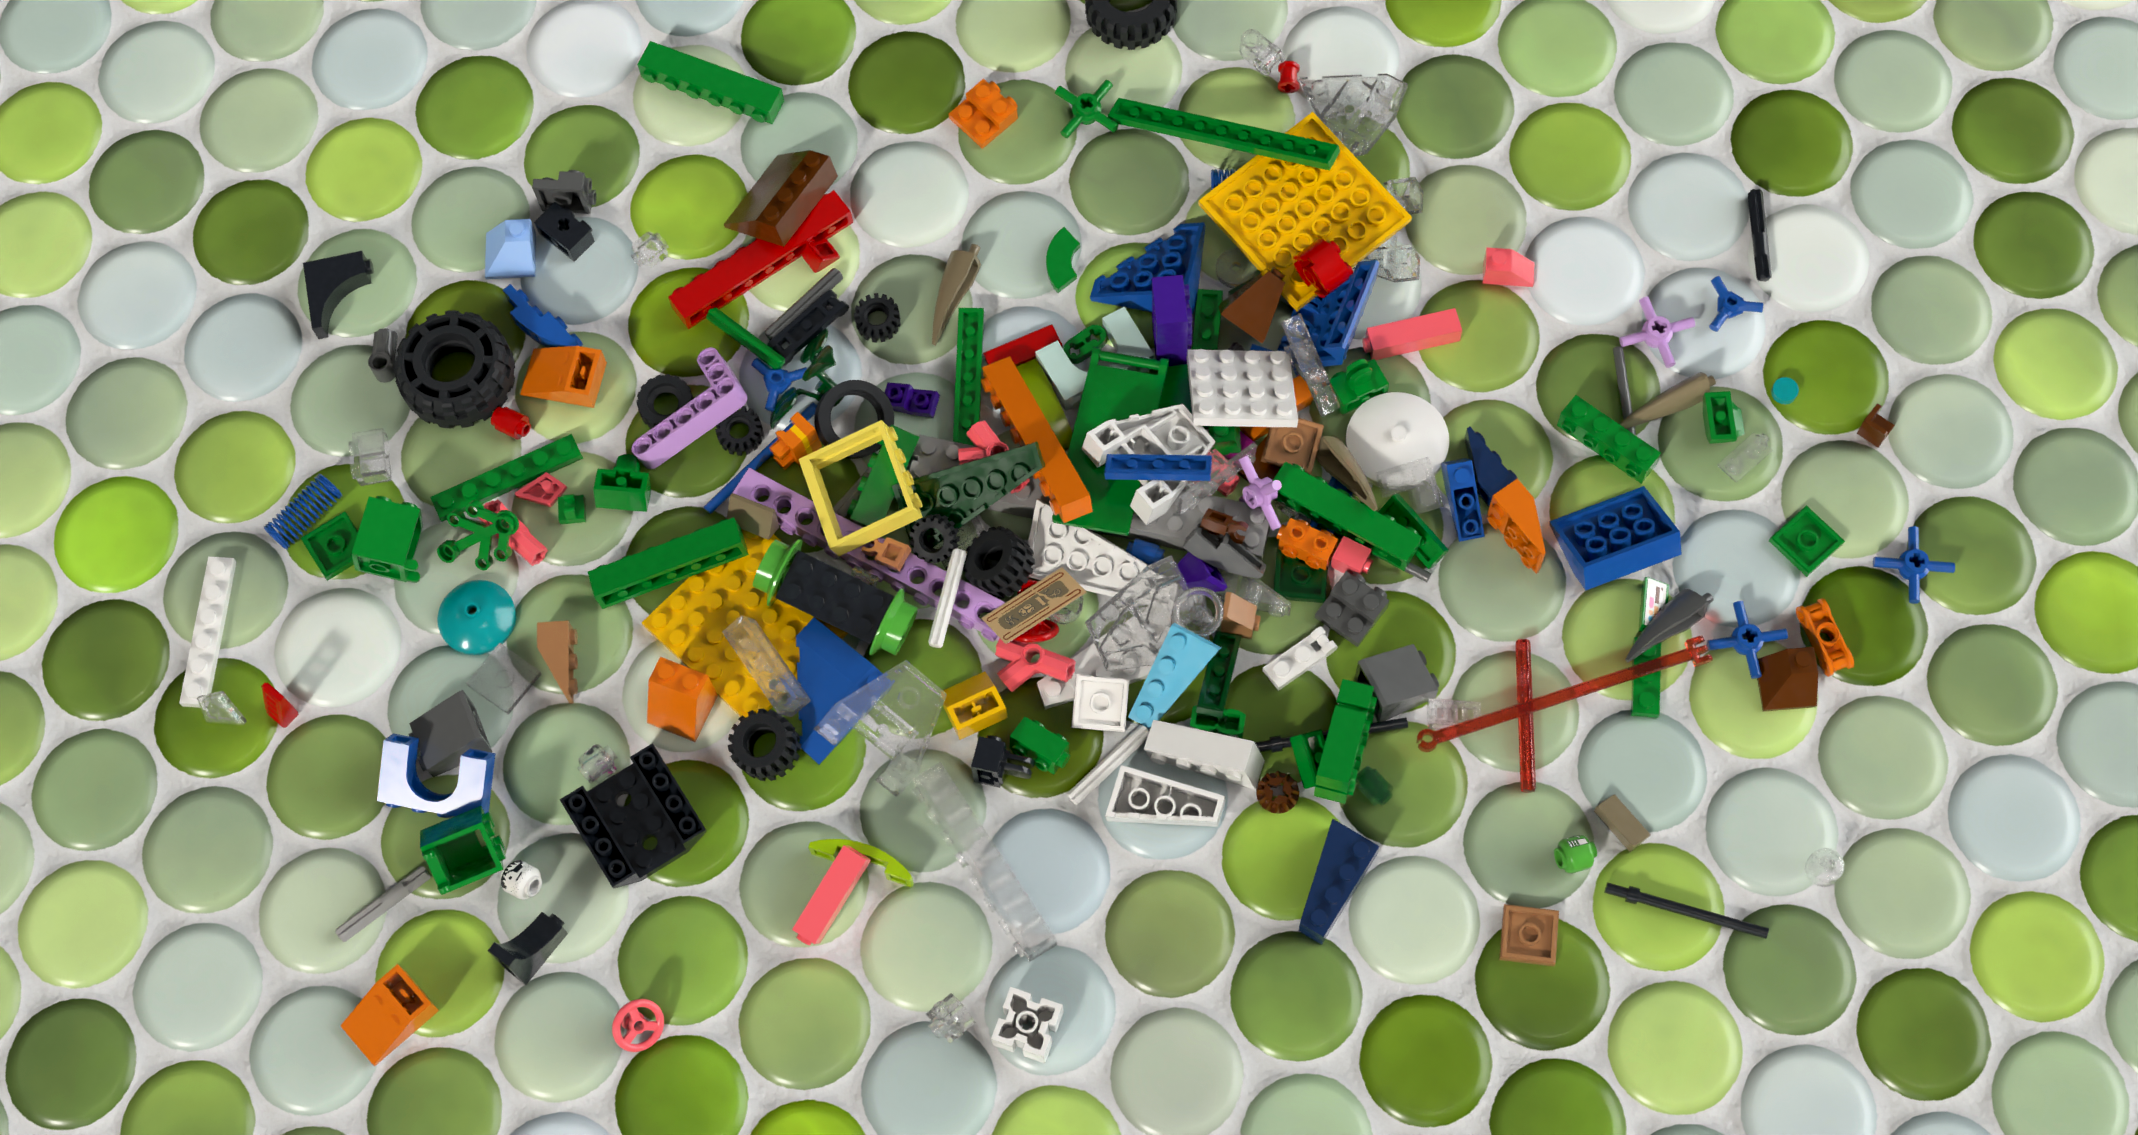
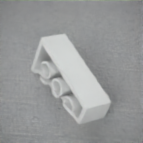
M1157 720L1152 722L1144 747L1145 752L1154 763L1161 765L1167 763L1180 769L1191 770L1256 790L1265 761L1254 741Z
M1121 765L1105 817L1107 821L1218 827L1226 800L1223 795Z

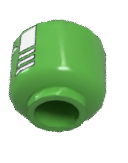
M1576 835L1560 840L1557 848L1554 849V857L1560 869L1573 874L1588 870L1593 866L1594 858L1597 857V849L1595 844L1589 842L1585 836Z

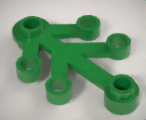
M471 501L466 506V513L472 518L480 517L491 522L492 524L488 526L466 518L465 514L459 509H455L448 514L447 521L451 526H459L474 533L457 541H444L437 548V554L442 561L451 563L460 556V551L480 542L479 555L475 559V564L478 569L487 570L493 564L490 550L492 537L497 533L499 534L498 547L494 550L495 558L498 561L504 562L512 555L509 539L510 535L518 530L519 521L511 511L501 510L495 513L485 509L480 501Z

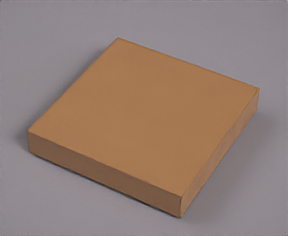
M1298 418L1297 428L1269 427L1261 462L1282 467L1286 461L1291 465L1297 464L1301 466L1306 473L1311 475L1324 425Z
M1504 904L1499 960L1555 966L1559 911Z

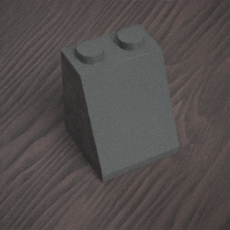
M1414 644L1358 661L1355 680L1358 683L1374 686L1373 697H1377L1374 715L1378 722L1389 720L1436 698L1439 682L1434 673L1430 674L1425 666L1427 665L1426 658L1421 650L1417 651Z
M463 690L455 693L409 723L412 730L409 736L419 738L418 748L421 756L417 757L422 770H427L432 777L459 767L461 755L470 748L493 752L477 710Z

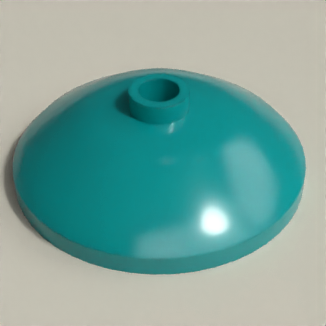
M486 580L468 581L451 590L442 601L437 617L438 628L442 638L454 650L468 655L485 654L497 649L511 635L516 622L515 605L508 592L500 585ZM477 608L474 614H469L470 609Z

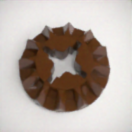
M1276 771L1270 774L1267 773L1259 780L1256 796L1259 804L1265 810L1281 814L1288 812L1296 805L1300 791L1297 781L1289 773L1285 774ZM1283 784L1282 792L1285 795H1278L1277 798L1275 797L1272 800L1273 790L1271 788H1278L1279 785Z

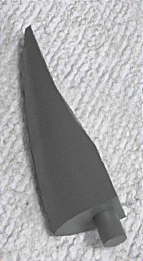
M1683 589L1644 628L1633 644L1625 661L1628 663L1660 642L1691 628L1705 617L1707 606L1714 600L1713 596L1710 593L1701 596L1690 589Z

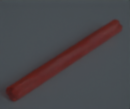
M1518 639L1515 646L1520 783L1522 792L1532 793L1536 789L1531 642L1528 639Z

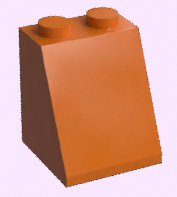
M660 657L648 683L647 723L696 742L718 697L709 676Z

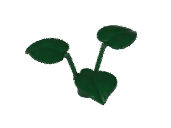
M825 328L818 336L813 338L807 344L800 357V361L803 364L809 360L811 362V365L804 372L802 380L806 382L814 376H817L820 380L815 387V390L818 391L817 394L800 388L796 390L795 387L787 390L777 400L775 411L771 412L770 426L772 429H774L775 423L794 406L799 395L803 394L819 401L828 390L837 385L825 373V370L836 365L833 357V348L830 345L824 347L828 338V329ZM844 396L838 399L833 407L837 406Z

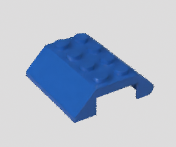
M1377 260L1358 262L1353 275L1325 298L1320 297L1319 299L1315 297L1298 312L1293 309L1289 319L1290 323L1287 324L1286 330L1302 337L1303 341L1290 336H1283L1277 351H1289L1290 362L1304 368L1342 365L1369 296L1372 293L1380 262Z

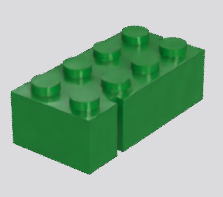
M1342 679L1337 697V703L1339 704L1335 705L1316 775L1314 796L1346 804L1348 795L1353 796L1364 748H1366L1369 737L1370 725L1375 714L1377 697H1373L1374 686Z

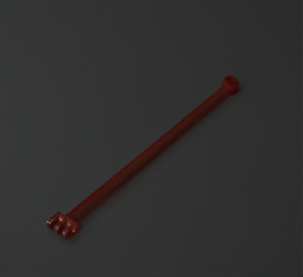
M1700 635L1686 640L1685 649L1436 731L1431 729L1421 730L1418 733L1416 743L1421 741L1418 744V748L1423 752H1431L1437 747V744L1691 660L1694 667L1713 661L1711 654L1700 657L1701 654L1709 651L1707 645L1696 648V645L1705 641L1704 637ZM1425 735H1429L1433 740L1425 742L1422 739Z

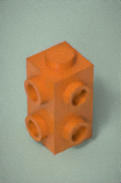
M1292 518L1289 519L1287 525L1282 524L1276 539H1279L1278 549L1289 558L1297 557L1305 561L1308 566L1323 570L1327 569L1338 543V539L1331 532L1326 530L1319 531L1312 528L1304 520Z

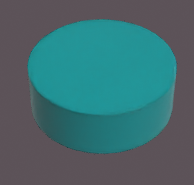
M1787 377L1776 380L1771 389L1773 399L1780 404L1792 403L1799 393L1797 383Z

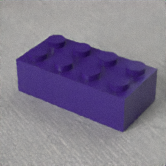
M1183 275L1152 277V328L1156 360H1161V358L1169 359V367L1187 364V351L1191 349L1192 310L1189 306L1190 291L1189 284H1184Z

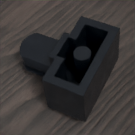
M987 735L985 738L979 736L971 764L973 779L976 783L1000 788L1006 774L1030 779L1032 776L1030 769L1034 768L1035 761L1029 757L1011 754L1010 750H1006L1005 742H1002V739L999 737Z

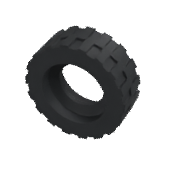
M670 374L657 375L655 378L647 380V383L641 386V390L637 394V407L643 422L650 429L673 414L662 415L655 411L654 400L662 393L674 394L678 398V407L674 412L694 399L690 387L678 376H670Z

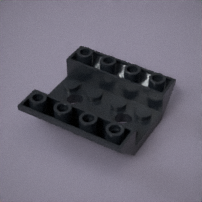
M653 743L630 756L633 764L588 791H586L584 786H581L560 799L613 889L643 881L688 853L707 832ZM621 795H630L631 801L627 806L617 805V800ZM650 837L656 838L658 843L654 849L646 850L643 847L646 839Z

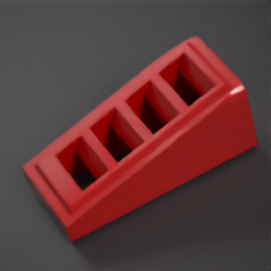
M265 682L261 687L266 712L280 726L286 728L299 715L298 711L281 693L268 682Z

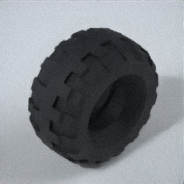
M456 310L445 311V315L441 316L432 314L427 316V321L421 325L416 323L408 331L409 336L407 339L403 338L397 348L398 356L394 360L393 368L396 377L395 382L409 408L429 424L436 423L441 428L454 429L458 425L462 428L474 426V422L480 419L485 421L492 417V412L497 407H502L508 399L507 393L511 392L515 381L514 358L506 339L498 328L490 321L483 320L478 314L472 312L461 314ZM453 352H468L475 355L471 369L463 377L450 382H441L432 378L435 365L444 356Z

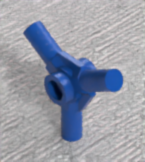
M1720 276L1711 280L1719 295L1717 299L1718 314L1709 325L1711 330L1718 332L1727 318L1730 319L1738 316L1743 311L1763 312L1762 302L1744 301L1742 297L1727 290Z
M759 358L754 359L751 366L764 376L763 379L767 392H769L765 409L771 412L775 411L779 394H782L792 384L791 382L802 379L807 367L788 372L783 369H771Z

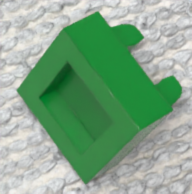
M568 494L558 497V521L560 525L586 522L584 495Z

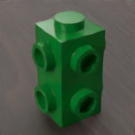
M1024 716L1010 735L1009 748L1015 755L1033 759L1035 766L1041 771H1048L1054 775L1059 767L1064 768L1070 759L1069 742H1067L1066 738L1059 733H1052L1045 729L1043 724L1037 720H1030Z

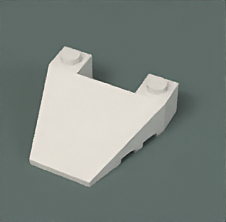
M1183 404L1153 410L1151 414L1142 416L1138 414L1130 415L1128 419L1116 421V419L1108 420L1087 432L1082 450L1098 468L1106 463L1107 454L1207 455L1215 444V440L1202 426H1193L1192 414ZM1139 480L1143 486L1136 490L1130 507L1147 525L1169 510L1188 481Z

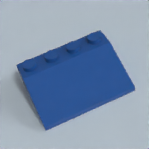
M1645 486L1549 521L1550 527L1575 577L1585 590L1682 555L1680 531Z

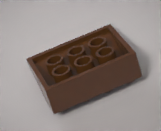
M811 150L777 155L724 223L725 228L784 247L838 177L830 156Z

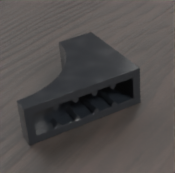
M363 251L303 263L311 326L318 339L329 337V322L341 300L352 291L372 284L370 274L374 273L371 259L365 257Z
M541 912L519 935L502 944L494 942L488 949V952L505 970L527 985L568 934L562 927L565 923L553 913L547 916Z

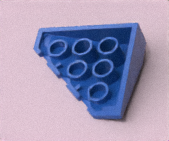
M1205 222L1178 225L1173 229L1174 235L1164 241L1162 238H1158L1145 247L1146 253L1138 259H1134L1131 256L1116 266L1118 271L1109 278H1106L1104 275L1097 278L1090 295L1091 301L1152 312V277L1183 275L1184 284H1189V306L1193 314L1199 289Z
M814 617L796 635V647H799L800 662H797V683L801 684V699H798L799 720H802V736H800L799 741L801 749L820 765L891 690L893 682Z

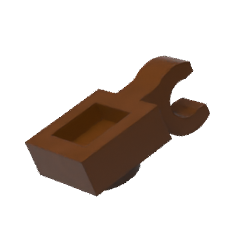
M1208 508L1202 518L1200 527L1214 535L1222 534L1225 536L1228 533L1232 541L1242 544L1245 536L1239 535L1237 530L1246 532L1249 525L1243 521L1232 520L1233 516Z

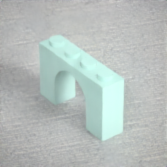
M1125 307L1102 318L1103 328L1117 353L1154 359L1152 350ZM1057 340L1035 353L1036 360L1066 411L1080 406L1088 372L1078 369L1071 363ZM1112 363L1109 366L1142 373L1150 370L1148 368Z

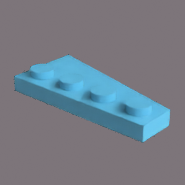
M1173 623L1128 717L1150 729L1153 720H1161L1221 647Z

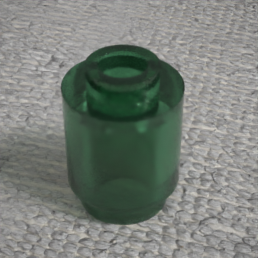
M1366 766L1357 774L1356 787L1374 806L1377 804L1383 806L1392 798L1393 794L1391 791L1393 786L1377 769Z

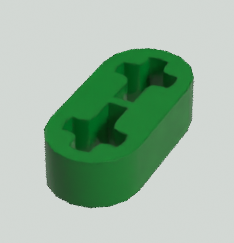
M1091 325L1069 339L1063 348L1071 363L1079 364L1092 355L1093 347L1103 348L1107 342L1106 331L1100 325ZM1091 334H1094L1095 336L1100 335V340H1091ZM1071 348H1074L1075 350L1079 349V354H1078V355H1076V353H1072V354H1071L1070 349H1071Z

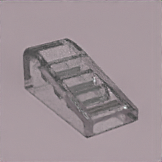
M1428 699V729H1482L1481 702ZM1437 709H1442V719L1437 718ZM1447 709H1452L1453 720L1448 719ZM1458 710H1463V721L1458 720ZM1468 710H1473L1474 722L1468 721Z

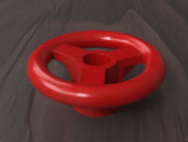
M1045 619L1013 640L1027 643L1047 641L1059 633V626L1055 622Z

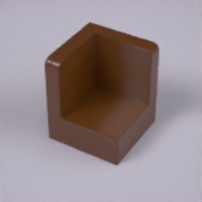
M1877 403L1863 421L1857 434L1879 448L1895 425L1878 414L1882 406Z

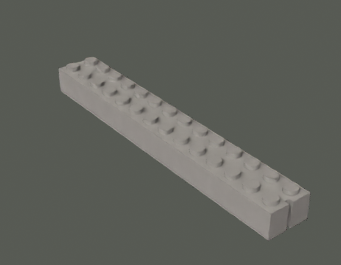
M919 435L920 438L914 452L915 460H912L909 472L913 478L957 466L959 465L958 449L975 446ZM1031 476L1029 478L1030 482L1024 489L1018 493L1011 494L1009 492L987 509L1033 519L1036 500L1040 499L1050 505L1049 496L1044 497L1042 494L1039 478L1034 479ZM1182 490L1169 510L1147 525L1134 511L1128 536L1097 530L1091 531L1130 540L1137 538L1163 547L1187 551L1183 548L1186 537L1199 523L1201 524L1204 514L1210 508L1233 516L1232 520L1243 521L1249 525L1246 532L1237 530L1239 535L1245 536V540L1241 545L1262 561L1270 525L1261 507L1252 509L1245 502ZM1220 534L1214 536H1216L1220 540L1223 535Z

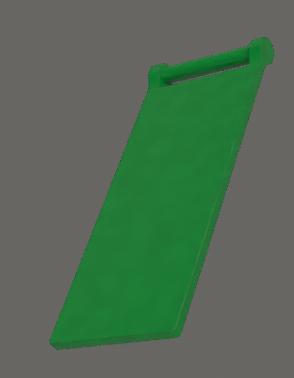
M1093 347L1067 454L1090 494L1093 512L1063 523L1059 514L1054 515L1053 513V523L1125 536L1129 535L1134 510L1130 505L1136 490L1140 488V481L1105 479V464L1097 468L1084 453L1082 446L1087 432L1108 420L1128 419L1130 415L1138 414L1142 416L1157 410L1169 367V359L1161 358V360L1102 351L1100 347ZM1100 361H1106L1154 369L1159 371L1158 375H1154L1131 370L1101 366L1098 364Z

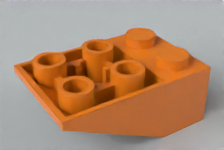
M582 346L533 349L520 394L594 408L607 364L602 350Z
M1517 478L1492 496L1487 518L1490 525L1496 530L1499 529L1504 535L1506 544L1511 549L1515 548L1521 555L1520 558L1523 564L1528 569L1532 568L1537 574L1540 571L1546 554L1534 497Z
M397 964L373 985L340 1026L373 1066H376L433 1017L439 1009L409 974Z

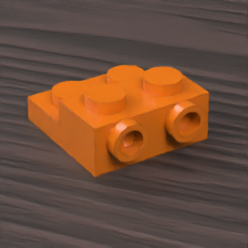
M984 78L966 93V99L949 113V119L982 149L1018 119V106L1014 99L1010 96L1003 97L1000 94L999 86L993 81L988 83Z

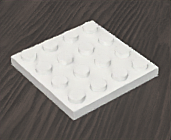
M1188 349L1187 365L1193 426L1297 428L1298 414L1289 351Z

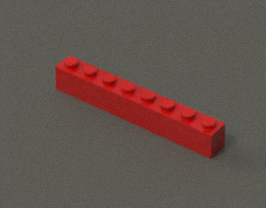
M835 190L824 194L784 247L756 238L748 246L736 250L731 257L717 262L706 273L697 275L686 286L675 289L672 295L668 296L673 310L689 330L706 318L710 308L716 307L721 309L800 258L807 244L829 239L851 225L853 219L850 209Z

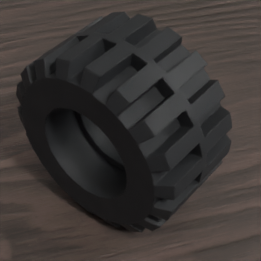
M998 526L997 529L990 527L987 532L984 530L978 538L975 537L972 540V545L966 549L968 553L963 567V571L966 572V578L979 589L999 599L1004 598L1005 595L1008 597L1012 596L1014 591H1020L1022 589L1021 586L1028 582V576L1033 572V568H1031L1035 564V559L1032 557L1034 555L1033 550L1027 542L1008 528L1005 529L1002 526Z
M764 708L758 709V713L753 710L749 711V716L746 718L742 715L739 718V725L734 724L731 728L734 730V734H729L728 740L732 743L728 745V751L732 753L730 756L732 760L750 777L757 778L760 781H765L766 777L773 781L776 780V775L780 777L787 775L785 770L788 768L792 770L795 767L792 762L794 760L798 761L800 757L796 753L798 750H801V744L798 742L800 736L795 731V727L780 713L778 714L770 709L768 712ZM775 733L776 743L772 751L765 756L754 757L753 749L756 741L764 734Z

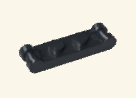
M828 290L772 338L767 346L784 357V365H787L813 338L819 335L838 317L843 316L848 311L849 305L837 299V294L833 290ZM829 305L832 306L833 308L829 311L825 308ZM785 342L789 344L786 349L782 347V344Z

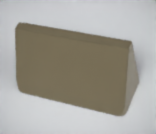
M732 493L730 495L727 519L734 517L742 530L765 539H770L779 528L775 509Z
M1615 794L1596 806L1594 810L1596 815L1629 852L1633 851L1651 836Z

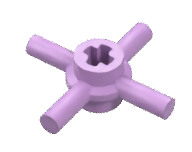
M1643 297L1639 302L1647 321L1644 323L1641 332L1620 337V345L1625 347L1645 341L1648 346L1659 349L1666 368H1670L1676 363L1668 343L1673 333L1695 327L1694 318L1690 317L1670 323L1666 318L1656 316L1649 297Z
M1247 455L1239 459L1249 481V485L1243 488V495L1239 498V501L1245 502L1252 509L1261 507L1272 531L1281 527L1271 505V501L1278 496L1277 491L1282 487L1279 480L1272 481L1269 477L1259 479L1249 456Z

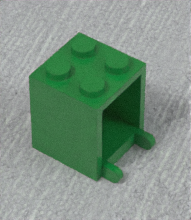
M369 496L352 550L355 570L402 582H419L420 574L416 572L419 565L413 558L423 528L421 509L409 502L399 504L392 502L391 499L384 496H376V498Z
M482 806L420 830L422 856L429 866L441 895L503 870V860L506 859L504 851L506 849L500 835L495 837L496 834L493 828L495 824L490 812L485 813ZM475 830H480L486 843L485 846H481Z

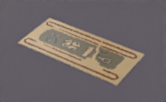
M1061 567L981 619L1007 644L1087 593V591Z

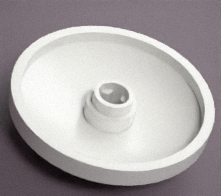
M1390 392L1367 400L1355 411L1347 427L1345 443L1369 483L1388 490H1409L1427 483L1440 471L1441 463L1445 462L1448 453L1449 433L1443 417L1429 402L1412 394Z

